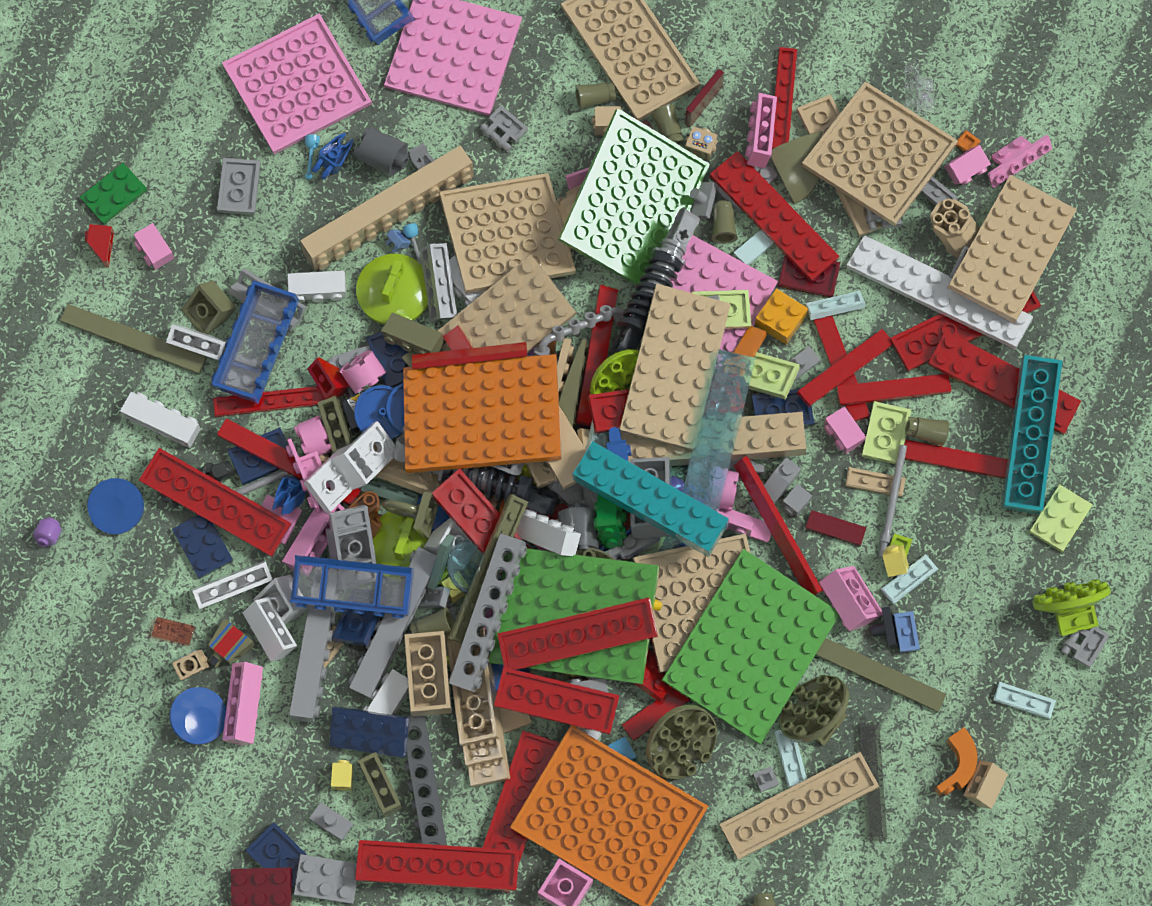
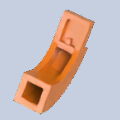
M964 727L947 740V744L957 757L958 766L952 776L935 788L939 796L943 793L946 796L955 790L954 785L961 791L975 772L977 750L972 737Z

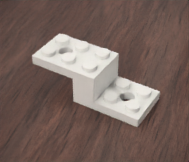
M376 421L352 444L337 450L304 482V485L327 514L352 490L366 485L393 459L395 444L379 422ZM373 444L377 446V452L374 451ZM326 482L330 484L331 491L326 488Z

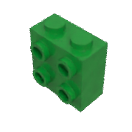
M598 495L597 502H594V510L597 514V518H594V529L598 530V540L602 541L604 548L623 547V539L627 536L626 528L624 527V522H627V513L623 511V508Z

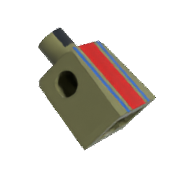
M224 618L209 642L208 646L214 654L208 659V663L217 668L224 660L231 666L255 646L254 642Z

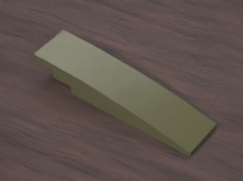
M586 339L581 341L559 400V406L575 432L578 424L575 420L588 351ZM544 462L543 466L548 468L549 466ZM542 469V471L546 472L547 474L550 473V470H549V471H545V470ZM548 485L542 487L543 489L550 490L547 487Z

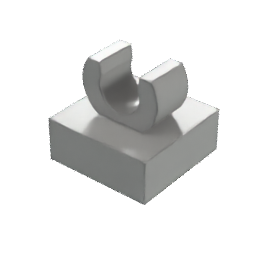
M771 766L753 774L761 793L779 785Z

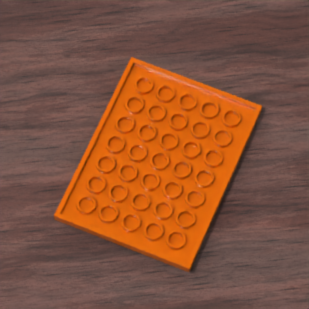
M556 354L422 369L403 368L406 473L562 460Z
M570 726L510 828L639 906H651L708 806L575 726Z

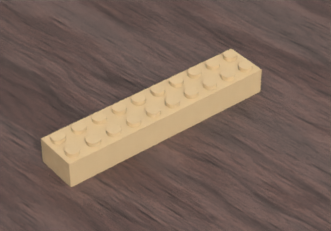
M461 145L300 240L303 254L315 271L325 269L333 260H340L348 251H355L363 242L375 239L378 233L389 231L393 224L404 222L410 214L422 211L425 205L430 202H437L440 199L439 193L441 191L456 189L460 184L465 185L469 183L472 177H474L472 161Z
M803 412L702 420L694 451L620 431L621 440H626V445L630 444L632 456H628L629 462L630 459L669 457L671 466L739 461L746 456L749 460L801 456L806 453Z

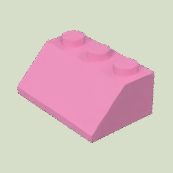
M855 566L836 569L819 582L823 593L828 596L832 602V607L836 609L843 625L849 631L860 629L883 616L881 608Z

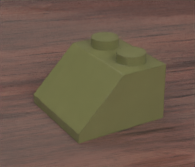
M209 281L197 286L181 311L199 332L210 334L229 319L236 306L214 281Z

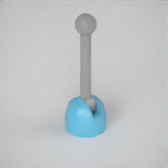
M417 224L405 225L402 228L404 235L412 240L417 261L422 265L415 237L418 235Z

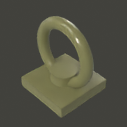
M424 491L421 503L417 506L395 500H385L382 503L383 508L393 514L413 518L415 521L413 529L421 537L430 538L439 504L433 499L432 493Z

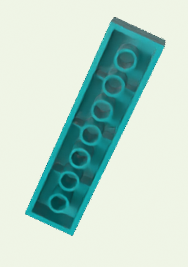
M1024 355L1021 359L1001 509L1033 514L1043 512L1063 360Z
M593 441L572 474L575 482L707 557L710 556L729 524V518Z

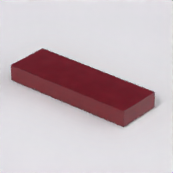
M811 510L806 525V530L860 547L867 528Z

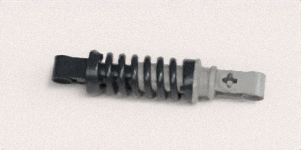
M681 208L676 214L667 237L661 242V248H653L652 256L648 260L649 265L644 268V274L640 276V282L635 287L636 291L631 295L632 300L628 301L627 309L623 311V317L617 321V326L621 331L612 345V353L615 354L624 350H637L643 338L656 284L673 288L674 285L671 281H676L678 278L675 272L679 273L684 267L685 261L682 259V256L685 255L687 251L686 246L700 221L698 216L686 208Z
M405 437L397 438L393 452V458L399 462H405ZM486 466L461 468L482 494L484 493L486 499H491L494 496L495 502L500 503L504 499L505 504L509 494H513L527 501V508L547 516L554 513L559 495L551 490L538 489L537 486L533 485V477L529 478L521 475L519 481L515 482L516 475L510 474L507 479L504 477L506 472L500 470L499 475H496V468L492 466L490 469L486 468ZM458 469L427 471V473L437 474L438 482L441 483L446 481Z

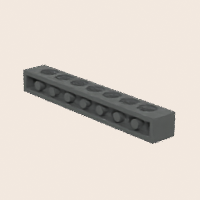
M402 716L409 717L406 750L408 761L404 762L406 773L411 775V780H408L409 791L414 792L415 799L411 800L413 812L417 811L418 819H414L416 831L420 830L421 838H418V844L447 845L425 716ZM412 732H417L420 736L417 740H411L409 735ZM415 751H420L423 753V756L420 759H414L412 754ZM419 770L426 772V776L422 779L415 776ZM423 789L430 792L426 798L419 796V792ZM425 809H431L433 814L430 817H424L422 812ZM428 828L436 830V834L432 837H428L425 832Z

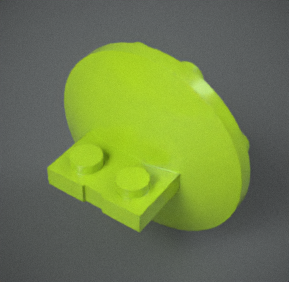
M403 254L382 255L369 262L358 277L356 285L358 303L362 311L371 320L379 324L385 325L392 312L414 321L428 307L423 267L412 257Z
M624 350L607 358L599 366L592 378L590 395L630 389L639 350Z
M388 511L381 516L382 526L378 534L373 538L376 564L409 567L411 563L409 559L414 550L417 551L418 547L425 549L424 546L428 538L421 537L413 529L415 524L413 518L402 517ZM383 574L385 578L398 583L402 581L401 575Z
M1100 579L1088 581V583L1076 585L1075 582L1063 584L1065 592L1063 589L1050 587L1045 589L1046 593L1034 596L1032 601L1034 609L1055 613L1059 635L1064 636L1079 630L1099 626L1094 605L1106 598L1111 593V589L1106 581L1100 582Z

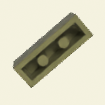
M393 312L381 330L387 343L399 345L405 351H414L417 354L439 352L445 342L441 332Z
M336 396L317 402L334 454L337 450L353 443L341 402Z
M374 752L358 760L384 818L402 810L399 799L377 753Z

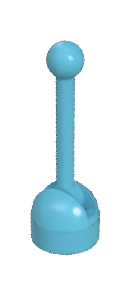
M311 134L305 136V145L310 149L308 170L305 174V178L308 180L312 179L313 176L311 173L313 149H316L320 143V137Z

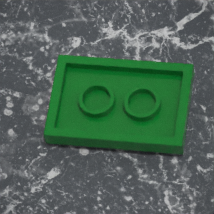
M122 163L80 196V199L105 225L148 190L133 172Z

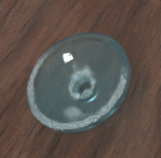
M470 539L458 543L451 550L447 559V571L452 583L465 594L469 590L483 557V554Z

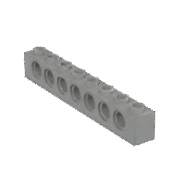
M500 533L449 684L473 692L480 688L482 671L487 668L489 651H492L495 645V640H493L495 633L499 632L501 616L507 610L508 603L506 601L508 595L512 594L514 578L520 572L521 566L519 563L521 557L524 558L527 551L526 542ZM508 553L513 555L510 562L505 561V556ZM505 571L506 578L503 581H499V574ZM499 590L500 596L493 600V592ZM492 608L493 616L487 618L486 611ZM486 627L487 634L484 637H480V629ZM479 646L481 651L479 655L474 656L473 649ZM469 665H473L474 671L472 674L468 675L466 671L467 667Z

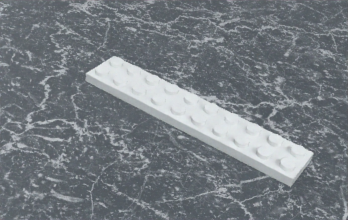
M865 235L847 264V269L1015 350L1033 320L1032 315L1022 311L1014 324L948 289L952 280L948 275Z

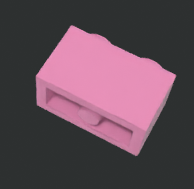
M978 145L948 162L944 167L955 185L960 183L965 185L972 180L971 177L977 174L979 176L986 172V167L991 163L981 146Z
M153 223L134 234L136 241L133 243L139 252H144L145 256L143 258L148 266L152 265L156 270L174 259L172 251Z
M845 406L825 418L824 429L829 436L832 435L834 437L838 450H843L847 454L865 443L866 436Z

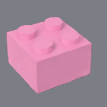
M558 859L538 891V897L553 906H579L591 888L593 879Z

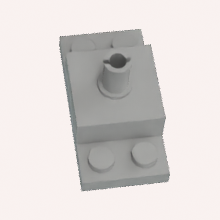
M361 505L329 513L330 528L326 529L330 559L376 564L368 507ZM337 569L340 588L343 590L376 581L377 573Z

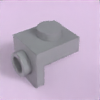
M424 143L408 151L411 162L417 171L434 161Z

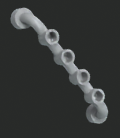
M604 305L600 308V313L597 315L593 312H587L582 321L570 319L566 328L560 325L554 326L552 333L545 336L539 346L534 349V356L550 355V349L547 347L550 342L562 341L564 336L569 334L576 335L585 327L593 328L597 322L610 321L612 316H614V325L618 327L617 321L623 317L624 310L619 307L611 308Z

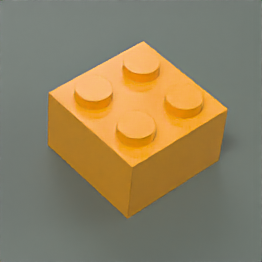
M776 288L757 315L755 326L787 345L806 318L808 308Z

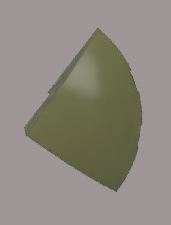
M822 131L799 137L772 149L771 158L794 204L808 197L813 192L818 180L821 179L802 167V162L822 138Z

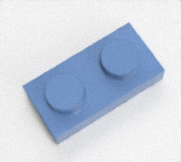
M913 611L894 614L893 618L899 652L919 651L920 647Z

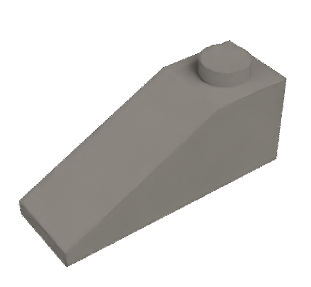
M787 457L764 484L774 504L779 501L800 476L801 468ZM752 501L749 506L758 514H760L754 502Z

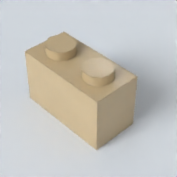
M979 761L963 796L979 807L992 809L1008 773L992 762Z

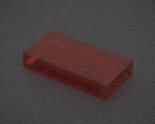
M157 617L152 637L190 646L195 626Z

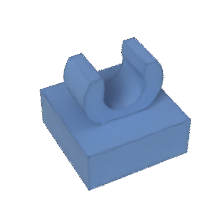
M391 229L387 234L390 239L385 243L386 245L395 244L392 252H398L401 248H407L411 244L401 230Z

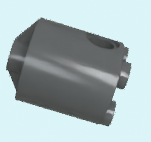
M375 127L364 130L362 134L363 140L354 151V155L357 156L359 162H364L373 169L390 177L406 167L409 160L407 143L389 134H384Z
M583 503L570 504L569 508L558 513L561 526L568 525L574 527L573 531L581 534L577 547L578 550L599 549L598 530L594 529V518H597L594 509L586 508Z

